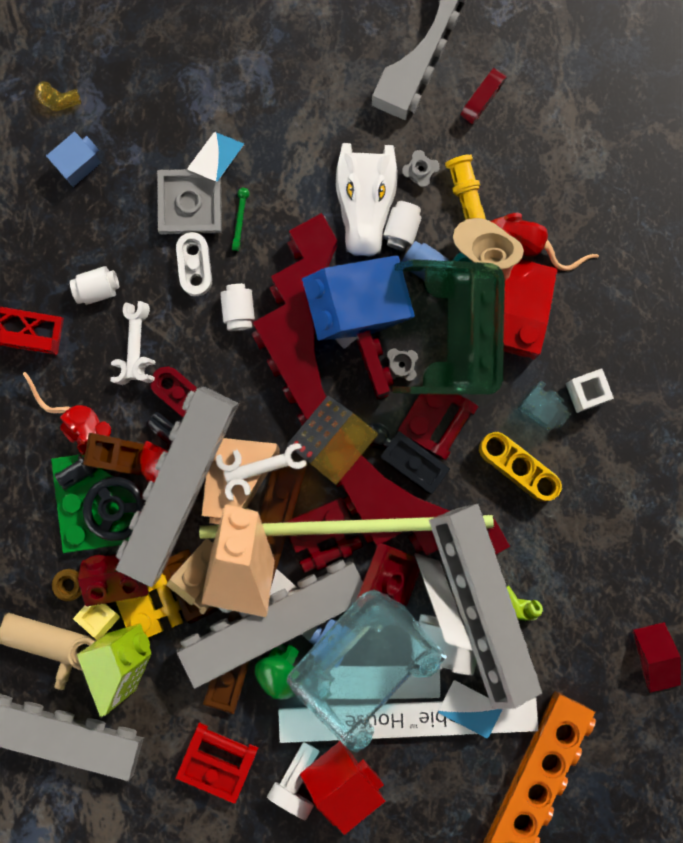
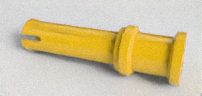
M462 155L445 162L446 168L450 169L454 182L453 194L459 196L465 220L473 218L486 220L478 194L480 181L475 179L471 165L473 161L472 155Z

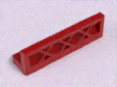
M0 307V314L4 315L0 318V346L58 355L64 322L63 317ZM13 316L20 317L26 327L20 332L7 331L3 323ZM26 319H32L35 321L29 324ZM42 322L55 323L52 338L38 336L33 329Z

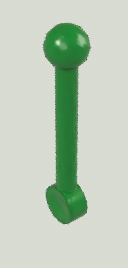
M244 187L240 188L237 193L240 200L232 245L233 251H239L245 202L250 195L249 190Z

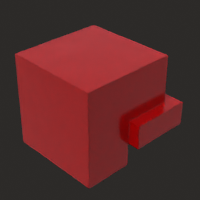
M341 741L300 773L316 808L344 835L386 802L379 791L384 786L380 777L364 759L358 763L354 755Z

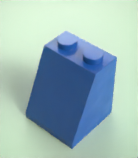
M399 256L327 267L302 278L318 341L357 337V334L370 331L372 335L415 317Z

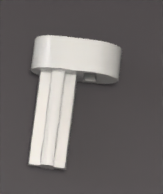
M306 742L301 744L281 782H275L267 795L270 801L303 820L308 818L314 804L297 794L303 783L300 773L315 761L320 752Z

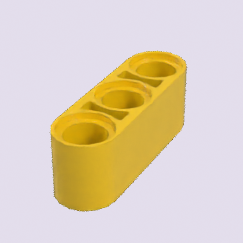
M493 432L481 440L479 444L481 457L532 498L545 502L559 496L562 484L558 476L506 435L500 432ZM496 439L502 444V452L499 456H493L487 451L488 440ZM516 458L524 460L527 464V472L523 476L516 475L512 470V463ZM541 478L548 479L552 484V491L548 496H544L538 491L537 484Z

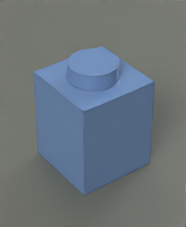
M75 131L46 155L73 187L101 163L95 154L99 151L95 144L87 136L81 139Z

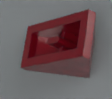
M665 622L632 629L648 692L651 693L680 686L681 656Z

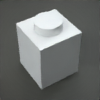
M602 368L574 378L566 383L576 413L614 399Z

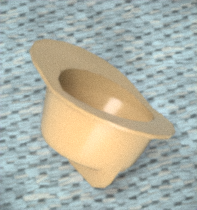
M480 218L467 219L459 223L454 230L453 240L455 246L472 261L475 271L485 278L508 279L513 266L518 264L523 257L524 250L522 244L489 220Z

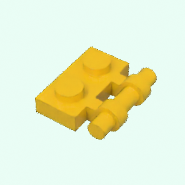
M162 573L160 580L152 587L148 586L149 592L157 590L163 607L156 610L150 594L143 597L116 601L125 626L130 627L141 623L147 637L164 631L160 618L165 616L168 617L171 627L183 623L179 610H181L179 602H175L170 588L166 585L168 582L164 573Z

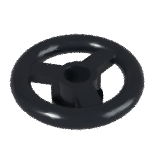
M108 477L98 481L89 489L83 502V517L87 527L93 534L104 540L121 541L129 538L133 530L129 529V526L121 531H110L114 521L120 520L125 513L142 512L146 500L142 499V491L132 481L122 477ZM117 486L128 490L134 496L136 502L124 503L121 498L112 496L108 487ZM98 494L102 499L98 505V513L103 519L100 526L96 523L92 513V505ZM112 503H116L119 508L115 515L109 512V506Z

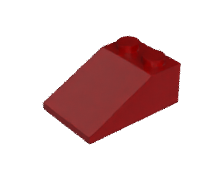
M521 259L518 264L513 266L508 279L490 278L474 344L536 359L541 354L558 268Z

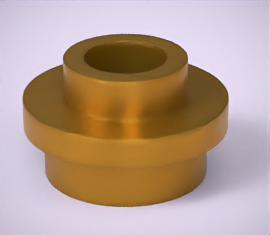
M65 569L55 575L52 581V590L57 598L63 601H72L81 596L78 571ZM67 579H71L74 582V588L71 591H67L64 588V582Z

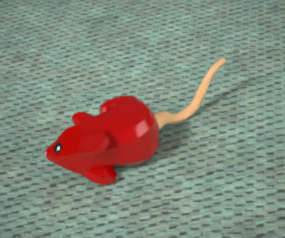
M511 213L504 217L490 220V222L499 226L522 244L523 255L537 256L545 249L552 264L560 270L571 271L588 259L599 257L597 254H590L571 265H561L558 263L552 245L548 241V230L544 226L522 220L521 213Z
M26 372L23 373L41 408L49 413H64L60 417L63 421L60 429L70 442L76 441L78 443L77 448L82 455L86 452L89 433L110 436L111 426L105 421L100 422L96 413L90 407L76 405L73 407L52 408L46 405L40 398Z

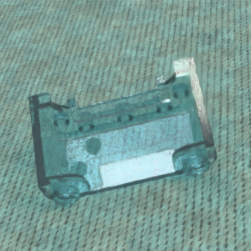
M371 590L361 595L288 675L287 684L293 693L347 749L358 753L361 749L368 746L372 740L374 727L368 722L370 718L411 675L420 678L434 675L447 656L403 604L377 590Z

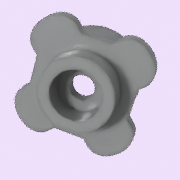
M417 150L413 152V159L408 165L403 167L402 172L405 177H410L418 186L426 187L429 185L433 173L439 171L440 165L437 160H430L423 151ZM422 166L424 167V170L419 171L418 167Z
M395 348L389 350L387 353V358L389 359L388 368L392 379L399 377L405 378L407 381L414 380L417 375L414 367L415 362L418 360V354L414 350H409L408 352L398 351ZM400 362H404L405 366L403 368L399 367Z

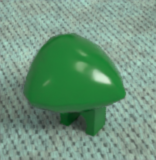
M280 644L271 650L268 657L261 659L255 665V675L258 683L265 693L272 698L288 699L299 694L305 687L304 673L293 666L299 653L293 646L288 645L286 647Z

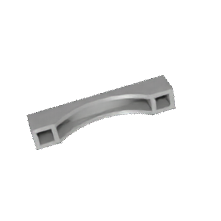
M439 0V9L434 23L425 38L412 52L384 69L372 95L373 107L403 120H406L410 111L416 112L422 95H419L418 92L422 84H429L435 69L431 67L434 57H441L447 44V40L443 39L447 29L453 31L460 15L459 12H456L460 2L465 4L467 0Z

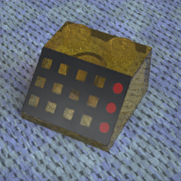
M327 396L288 442L287 446L301 444L302 449L295 452L337 486L378 437V433L353 412L330 396Z

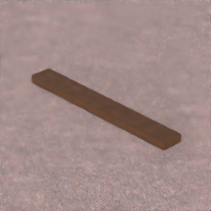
M286 466L272 471L259 514L262 523H282L292 518L306 472V466L301 469H293L290 466ZM266 536L275 560L272 583L287 536ZM231 611L228 621L231 622L241 617L240 613ZM250 660L210 680L203 705L234 714Z

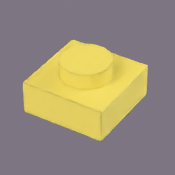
M104 603L93 606L85 605L73 619L92 637L98 640L108 632L120 616Z

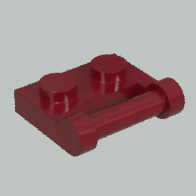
M430 377L397 432L400 431L419 446L446 461L451 453L449 451L450 447L470 414L474 415L479 406ZM452 403L459 407V410L437 444L430 440V437Z

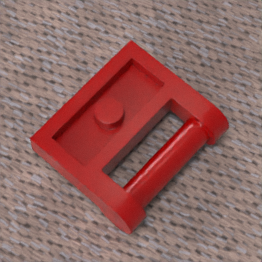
M199 722L175 779L235 804L259 747L249 744L248 747L208 730L207 725ZM202 741L243 758L241 766L238 767L199 750Z

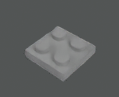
M188 169L157 170L159 234H186L190 232L198 234L222 233L221 177L216 182Z

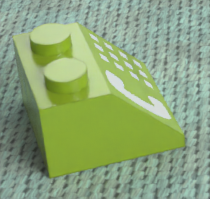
M141 623L109 632L77 654L100 716L108 714L135 692L152 654L149 639L144 633Z

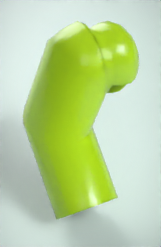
M509 585L506 586L517 619L534 621L541 616L543 607L539 601L517 599Z

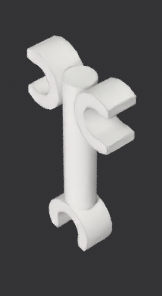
M138 301L136 312H134L135 306L130 303H124L123 314L129 319L127 362L120 359L113 360L111 365L121 368V373L118 377L110 378L111 382L125 385L130 380H140L146 383L155 381V377L144 373L148 365H155V361L147 357H140L142 321L149 314V305L142 301Z
M301 444L290 445L284 454L240 466L242 457L238 450H233L235 461L232 465H225L222 456L216 455V463L220 469L224 470L227 482L225 488L226 497L230 501L234 500L232 489L236 485L243 486L246 496L251 495L250 485L243 479L286 466H290L293 469L304 468L307 465L306 461L296 463L291 459V454L294 451L302 449Z

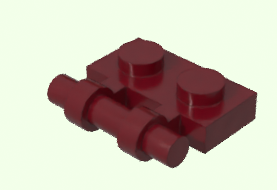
M339 497L282 523L351 520L343 499ZM344 534L288 536L295 553L307 548L310 557L299 561L304 573L315 568L317 571L326 567V563L339 557L345 559L351 556L353 551L362 547L358 536L348 540L345 539ZM333 537L336 545L320 552L317 543Z

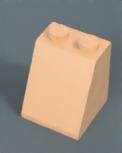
M223 438L216 455L222 456L225 465H232L235 461L233 450H238L242 457L240 466L277 456L279 455L280 448L274 443ZM215 456L206 476L202 516L210 517L209 523L219 524L225 505L247 509L268 472L243 479L250 485L251 495L246 496L243 486L236 485L232 489L234 500L230 501L225 494L227 482L224 470L218 467Z
M225 505L210 552L201 604L261 617L267 616L275 560L258 512Z

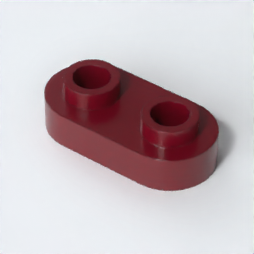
M161 367L152 375L155 377V381L150 383L151 388L158 397L184 418L186 410L183 409L184 402L190 391L195 392L198 388L176 369ZM167 378L173 380V386L170 389L163 388V381Z

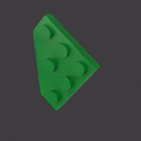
M80 455L52 458L63 553L121 545L124 540L108 541L93 534L87 527L83 517V502L89 489L98 481L114 476L104 469L98 468V471L94 473L95 477L91 478L89 476L65 492L54 474L78 461V456ZM117 486L108 487L111 495L121 498L124 503L136 502L134 496L128 490ZM98 494L92 505V513L96 523L100 526L103 519L98 513V505L102 499ZM112 503L109 506V512L115 515L119 508L116 503ZM125 513L120 520L114 521L110 531H121L130 526L135 513Z

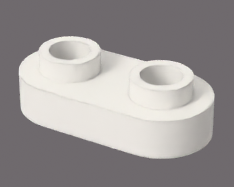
M194 232L186 233L179 238L176 244L180 284L187 294L202 296L210 290L212 285L208 244L200 234ZM191 246L199 248L196 255L188 254V249ZM195 276L202 278V283L198 286L191 284V280Z

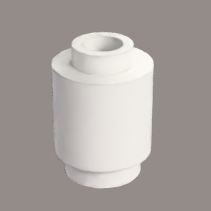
M398 201L396 207L391 209L383 234V238L388 241L387 245L389 247L403 251L405 247L412 246L422 218L419 215L420 207L409 202Z
M106 266L78 274L76 279L70 280L71 292L77 304L85 303L88 305L116 296L115 289L120 288L115 271H109Z
M245 284L227 285V291L220 293L223 323L227 324L228 331L252 329V321L255 320L252 290L245 289Z

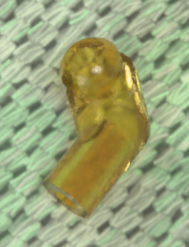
M43 81L36 85L35 97L41 104L53 111H60L82 104L77 89L60 93L51 87V84Z

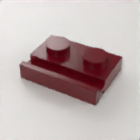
M370 331L357 334V344L376 399L387 397L390 394L389 386L394 385L389 368H382L378 356L383 355L378 337L372 338Z

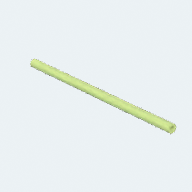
M482 515L486 528H493V515ZM435 517L262 523L266 536L432 530L429 520ZM219 525L200 526V539L215 538Z

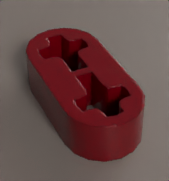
M493 68L469 99L460 116L473 125L501 89L507 76Z

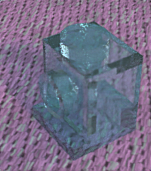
M541 380L531 390L518 409L547 431L552 430L555 426L560 429L571 413L563 405L564 399L552 390H548V392L543 390L546 383Z

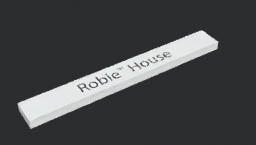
M536 698L515 709H503L491 733L538 731ZM443 701L279 709L280 743L477 733L439 714L438 710Z

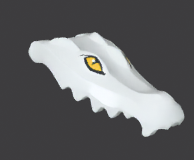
M342 143L341 153L336 168V192L341 205L342 219L346 230V250L353 255L373 256L381 251L383 228L387 222L389 209L393 203L397 187L394 145H385L383 154L352 153L350 143Z

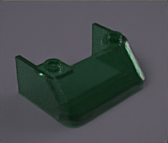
M412 259L396 263L395 270L425 272V287L429 294L436 298H448L447 362H434L427 366L423 374V387H393V393L490 395L497 392L503 382L505 276L502 269L493 263Z

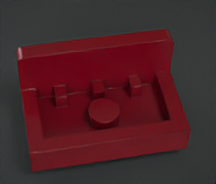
M116 554L109 556L94 555L81 562L78 582L86 606L147 596L149 588L148 585L116 570L120 561L116 558Z

